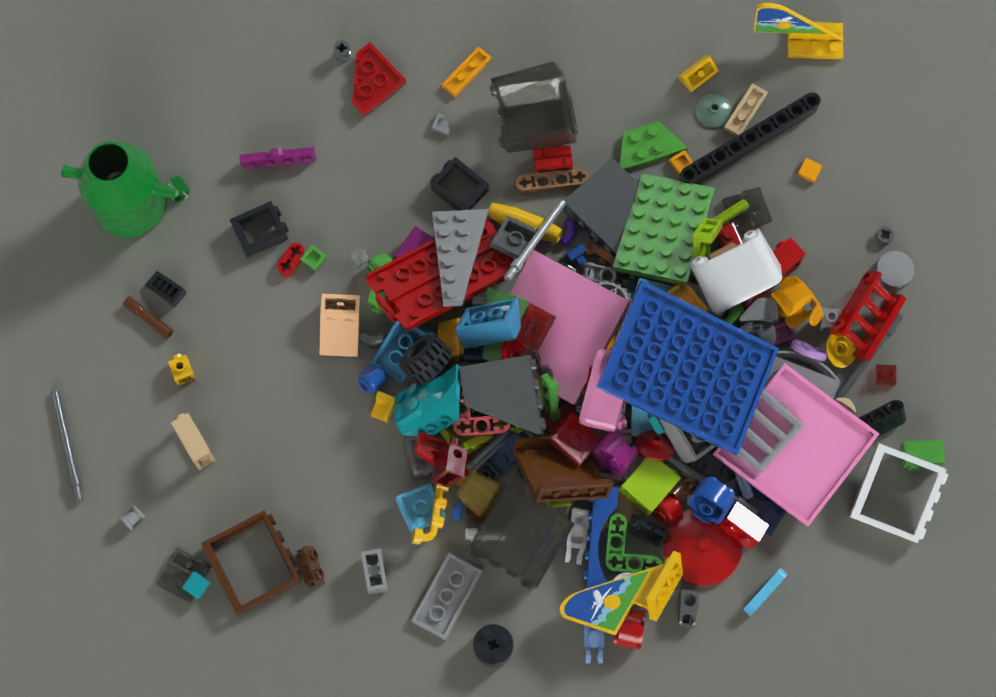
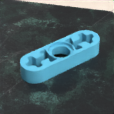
M780 568L743 611L751 616L788 574Z

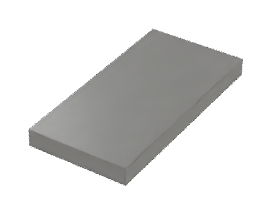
M448 552L410 622L446 641L483 570Z

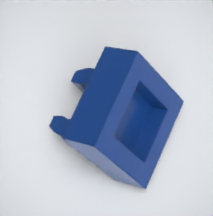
M579 244L563 256L567 261L574 260L577 266L582 265L586 262L582 255L586 248L583 244Z

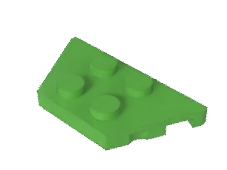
M656 121L623 132L620 166L627 171L676 155L683 150L687 151V146L663 124Z

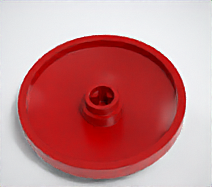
M692 509L686 510L669 525L666 531L668 538L666 541H663L665 559L670 557L673 551L681 553L683 571L681 580L688 584L712 586L721 583L737 568L742 556V544L719 527L720 523L716 524V522L712 521L710 524L705 523L693 515Z

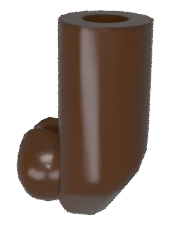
M680 481L671 489L668 495L675 499L680 494L690 495L695 491L697 485L688 481Z

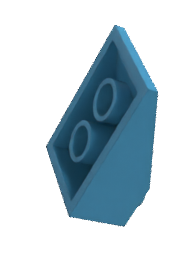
M397 321L371 363L383 367L389 376L403 384L408 376L399 367V361L405 351L420 338L429 334H438L424 324L412 330L409 328L405 330Z

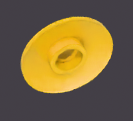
M829 336L826 343V354H828V360L832 365L844 368L849 366L855 359L852 354L856 346L846 336Z

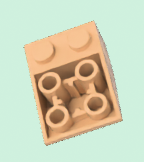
M322 294L319 355L358 357L362 305L360 295Z

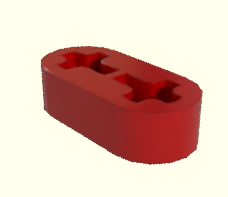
M292 243L279 260L277 269L280 275L284 277L291 276L301 263L300 259L305 254V250L300 243ZM299 249L300 254H295L293 257L292 250ZM289 263L290 270L286 269L283 271L282 265L286 266Z

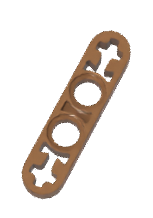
M570 169L524 174L516 179V189L520 193H535L579 188L588 179V173L584 169ZM569 175H572V176H571L572 183H569V180H570ZM577 175L584 177L581 182L574 178H577ZM564 176L567 181L564 184H559L556 182V178ZM540 178H545L548 184L540 186L537 181ZM532 179H535V180H534V185H535V187H532ZM523 180L527 183V186L525 188H523L522 185H519L522 184Z

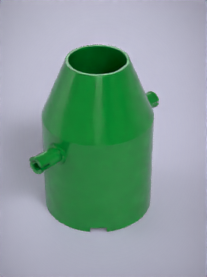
M113 141L100 143L88 153L80 168L63 165L61 170L62 177L78 180L79 191L98 224L106 232L121 238L139 237L150 229H154L165 214L167 198L174 200L176 197V187L164 186L147 153L140 147L128 142ZM125 170L120 177L106 181L107 177L111 174Z

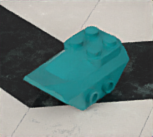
M456 364L450 370L426 384L417 385L413 383L410 387L396 395L393 419L403 436H417L420 432L434 436L459 420L461 387L459 367L461 366Z

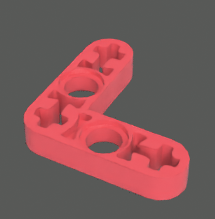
M460 398V399H459V402H462V403L465 404L464 399H461V398ZM466 407L464 413H459V420L453 423V431L458 436L501 434L509 429L510 423L502 421L506 423L503 430H500L499 426L492 427L493 431H490L491 424L489 419H492V423H498L499 419L492 416L471 417L470 408ZM483 420L486 422L487 428L485 431H479L476 428L478 421ZM470 421H473L472 428L474 432H470L471 428L465 429L464 433L457 429L460 422H463L464 425H470Z

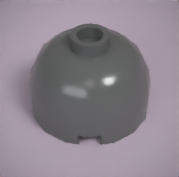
M761 319L758 320L759 324L753 325L750 322L739 328L771 345L775 344L777 334L774 323L771 320Z

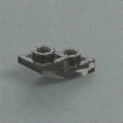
M527 348L522 350L523 356L530 355L532 359H535L537 371H534V375L540 382L541 375L548 373L551 379L553 378L552 370L548 365L540 364L541 357L535 349Z

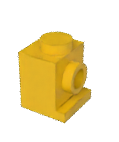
M180 353L171 357L172 360L168 361L178 386L196 379L187 355ZM183 365L182 369H177L178 366Z

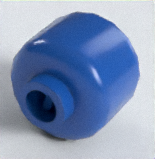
M373 364L365 368L358 376L360 388L370 393L378 391L387 382L385 369Z

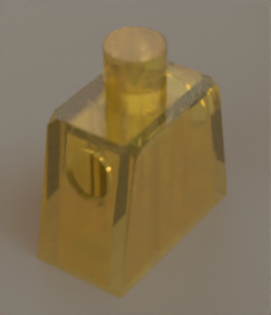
M470 472L467 477L464 476L454 483L461 487L456 496L479 517L485 515L503 485L501 482L477 472Z

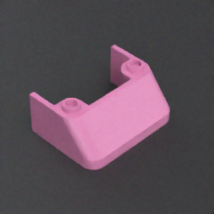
M600 349L595 356L579 422L582 425L609 432L631 433L632 429L626 427L625 415L621 414L624 401L596 388L611 352V349Z

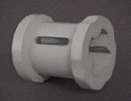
M133 504L132 509L119 518L132 530L133 525L141 518L144 519L145 516Z

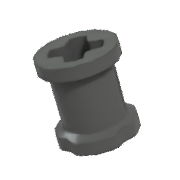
M344 40L337 41L333 47L335 58L338 62L345 63L351 58L350 45Z

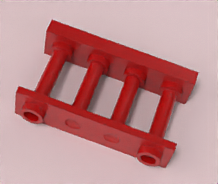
M867 271L862 276V280L829 332L835 336H846L856 346L852 355L858 360L870 361L907 300L902 294L888 293L878 283L882 273L877 271ZM873 289L884 299L880 309L868 298ZM863 305L875 315L871 325L859 314ZM854 320L866 331L862 340L849 329Z

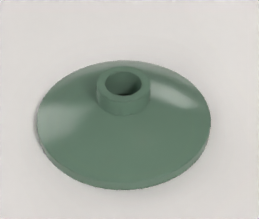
M711 93L699 99L696 104L695 113L702 125L708 128H720L726 125L732 116V106L724 96ZM712 106H715V107H717L718 109H717V110H712L711 107H712Z

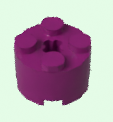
M610 432L609 434L604 433L593 449L592 455L599 469H606L612 472L614 476L620 478L626 473L636 458L638 451L635 446L631 448L626 443L627 438L618 433Z

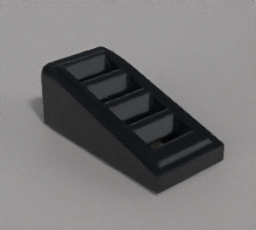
M158 271L145 284L148 289L173 307H176L187 294L185 289ZM159 277L161 280L157 283L155 287L152 286L155 280ZM165 282L166 284L163 286V288L161 290H158L162 283ZM169 285H170V286H171L170 290H169L166 294H164L165 290H166V289L169 287ZM176 290V293L170 298L169 296Z

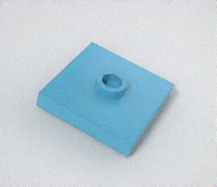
M431 483L395 497L410 533H413L414 528L423 529L430 526L433 512L432 504L435 497V491ZM441 510L440 516L446 520V514L444 510Z

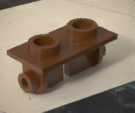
M303 546L302 549L297 550L298 554L296 556L300 568H308V570L302 572L305 585H308V588H313L316 584H325L324 572L320 568L318 553L314 546Z

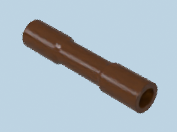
M131 296L125 299L123 306L142 318L165 339L171 337L174 332L173 329L154 317Z

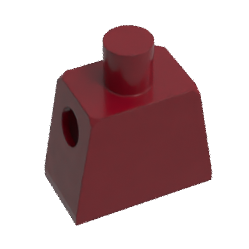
M450 438L449 444L439 451L431 482L448 488L464 477L467 450L460 447V439Z

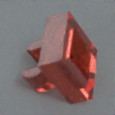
M877 364L876 385L895 386L896 365Z

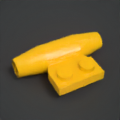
M497 203L491 204L487 216L501 225L506 217L509 216L529 227L535 228L537 231L546 220L519 208ZM552 223L540 240L558 243L562 229Z

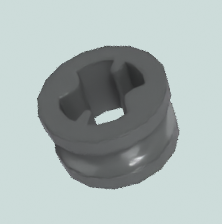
M883 226L875 235L876 241L881 245H888L894 237V232L890 227ZM882 232L888 234L887 239L886 237L884 239L881 237Z

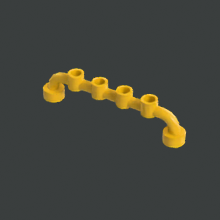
M435 484L436 491L432 504L433 512L430 519V531L427 534H423V529L414 528L411 537L412 544L420 545L421 541L428 542L436 536L438 528L442 529L444 517L440 516V511L445 510L447 505V499L443 498V492H447L449 487Z

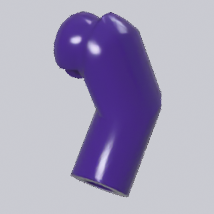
M566 218L563 223L566 227V234L559 241L564 246H567L577 236V223L571 218Z

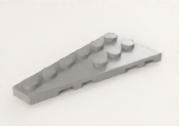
M489 209L432 212L443 307L463 306Z

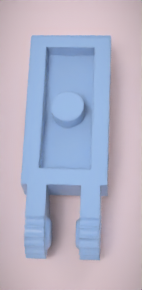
M584 625L586 663L591 661L590 648H598L597 661L598 663H603L604 632Z

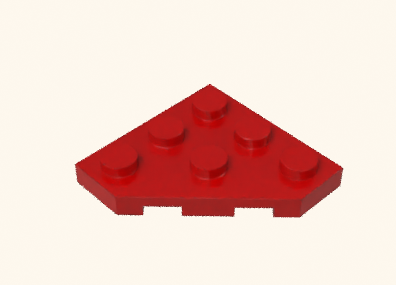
M371 42L356 53L352 104L365 117L406 84V79Z

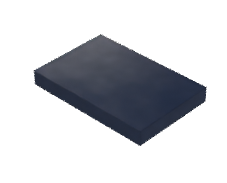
M736 479L731 489H733L737 497L741 496L743 498ZM750 484L754 496L745 502L758 509L756 516L769 525L765 533L772 536L786 511Z

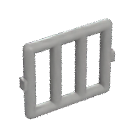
M764 389L760 398L790 422L793 427L785 434L761 412L755 409L753 417L780 439L772 449L748 428L746 436L767 455L759 463L741 447L739 453L735 456L739 459L742 458L759 473L763 472L803 428V423L786 409L787 406L782 402H777Z

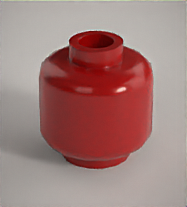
M666 495L654 509L653 515L659 523L671 524L681 516L682 503L678 498L675 499L670 495Z

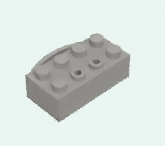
M778 351L764 388L785 363L834 399L840 380L826 365L798 352ZM783 358L804 361L819 369L824 375L812 371L805 366L783 360Z

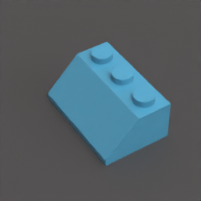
M518 298L466 308L455 329L464 349L477 348L487 344L493 345L503 341L510 342L516 339L521 328Z

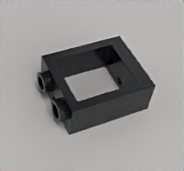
M456 157L448 160L444 164L443 170L439 174L436 173L430 181L431 190L457 211L472 210L489 191V183ZM455 167L478 184L463 202H460L440 186L442 181Z
M271 201L229 219L247 258L288 240L287 233L289 229L285 221L281 223L279 219L282 216L278 206H273ZM271 212L279 232L249 244L241 224Z

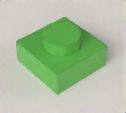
M311 245L300 260L316 272L327 259V255Z

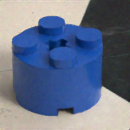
M710 476L699 483L690 496L688 505H691V512L699 520L708 524L711 521L719 524L732 507L735 492L719 482L715 477Z

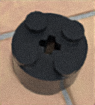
M497 624L483 626L476 633L473 641L476 658L480 663L488 667H497L506 663L513 652V638L510 632ZM493 641L497 642L498 648L490 650V645L488 644H492Z

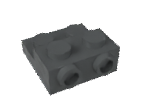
M507 216L491 242L490 247L517 259L537 230L521 223L515 218Z

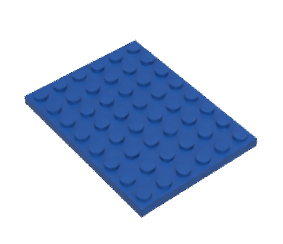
M640 281L596 388L731 454L737 455L779 348L644 281Z

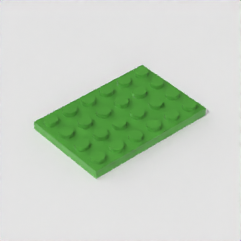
M642 174L613 264V271L688 286L692 272L690 263L693 261V233L702 220L708 218L715 188Z

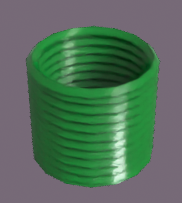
M180 176L172 177L164 185L176 187L177 192L173 202H181L190 194V189Z

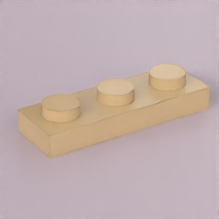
M752 83L723 130L735 137L743 133L767 97L768 92Z

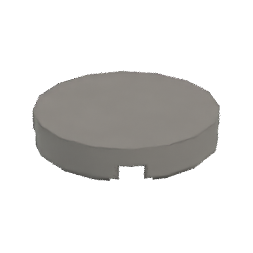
M899 251L885 253L876 265V271L882 273L879 278L880 282L889 288H901L910 283L914 276L915 267L913 261L908 255Z

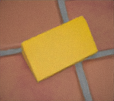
M703 56L677 77L690 92H693L715 75L719 69L710 56Z

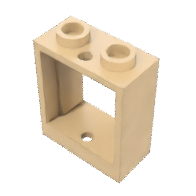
M182 413L176 416L171 424L198 470L215 462L214 456L189 413Z

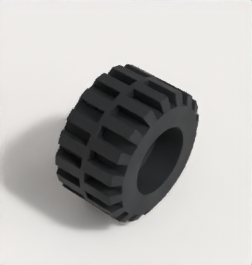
M429 334L417 340L405 351L399 361V367L414 384L418 385L429 381L440 373L447 365L452 354L436 334Z

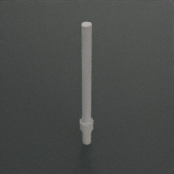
M559 200L519 257L510 264V269L504 276L506 281L510 282L514 275L523 268V263L566 205L564 200Z

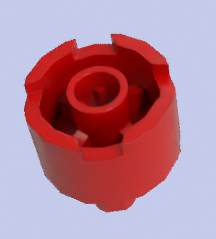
M631 607L617 634L614 635L613 644L620 647L641 649L646 609Z

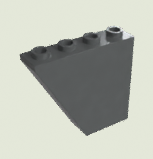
M610 158L564 200L566 205L563 211L568 217H573L577 221L578 227L583 231L586 230L595 243H599L604 250L616 257L634 201L638 182L613 158Z
M530 355L459 367L466 407L533 433L544 434L543 430L546 429L545 418H541L540 410H543V403L537 394V391L540 390L539 380L535 379L534 371H537L535 359H532Z

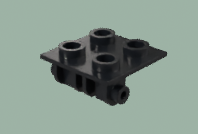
M717 446L697 461L688 464L692 469L705 477H715L722 484L736 477L732 469L713 456V453L718 448Z

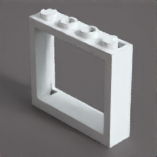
M877 442L849 516L918 543L919 539L922 540L926 533L924 528L926 521H930L934 511L931 508L933 503H937L940 498L941 492H939V488L947 480V469ZM884 452L938 472L914 534L860 514Z

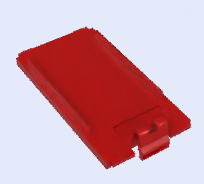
M489 220L485 222L464 302L486 291L488 287L491 288L505 281L504 276L514 258L490 247L497 231ZM435 239L367 273L365 282L375 293V300L378 306L393 323L398 321L405 330L408 328L412 330L456 307H443ZM380 292L385 294L384 299L379 294Z

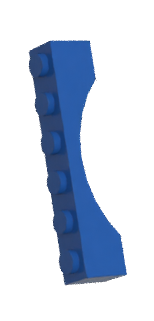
M612 487L608 498L589 500V502H593L592 510H588V521L591 522V530L587 529L586 541H590L589 549H585V561H588V569H584L583 581H587L586 589L607 582L600 567L598 543L606 520L617 508L618 487Z

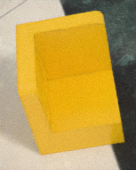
M378 391L371 417L388 423L394 411L395 397Z

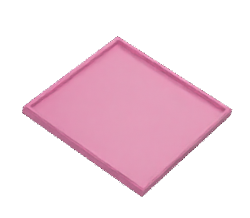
M532 250L510 292L511 295L529 301L516 340L520 341L527 348L532 359H535L539 385L541 386V375L548 373L550 378L555 379L558 384L557 395L571 404L577 405L586 388L588 366H593L595 356L600 349L608 347L631 302L543 254Z
M784 363L764 390L777 402L785 404L787 406L786 409L803 423V428L761 473L757 472L742 458L739 459L734 454L719 447L713 453V456L808 527L879 436V433ZM762 398L759 399L756 409L782 432L787 434L793 425ZM752 417L748 428L773 449L780 439L756 418ZM745 435L741 447L760 463L767 454Z

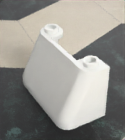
M759 228L746 232L742 239V244L710 260L707 257L699 256L690 263V267L709 306L716 314L777 285L782 280L781 265Z

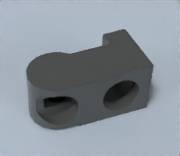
M681 589L678 626L695 628L699 591Z

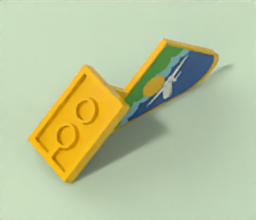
M761 3L756 6L754 32L787 33V58L843 59V23L813 22L789 8L775 3Z
M673 551L671 556L667 557L662 565L571 594L560 605L561 616L565 619L616 635L633 604L646 608L649 612V619L657 622L683 575L681 553Z

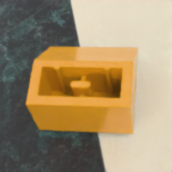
M461 318L438 323V337L452 354L447 365L460 363V360H464V347L455 332Z

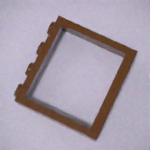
M265 510L201 543L238 616L302 583L300 577L303 575L298 565L293 566L291 560L294 557L290 549L284 548L282 542L285 540L280 531H275L273 525L276 522L272 514L267 515ZM265 522L293 579L241 605L213 548Z

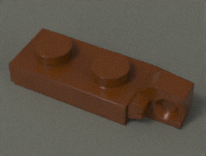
M589 240L584 246L586 248L584 253L588 257H597V261L605 267L608 265L613 268L616 257ZM615 271L616 275L620 278L622 276L629 277L630 275L627 273Z

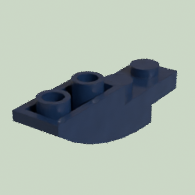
M515 433L490 460L486 461L467 481L466 486L461 487L473 502L487 492L517 463L512 450L517 437H521L519 433Z

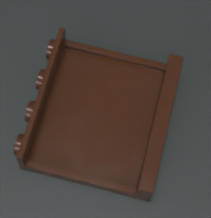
M552 436L517 437L512 452L536 503L605 499L609 497L614 484L611 479L602 478L590 453L581 465L577 467L548 441Z

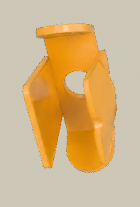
M797 276L783 278L779 282L781 289L771 293L772 298L778 304V314L785 318L786 324L791 329H795L808 318H810V325L816 326L823 317L820 303ZM809 303L813 309L806 312L803 306Z

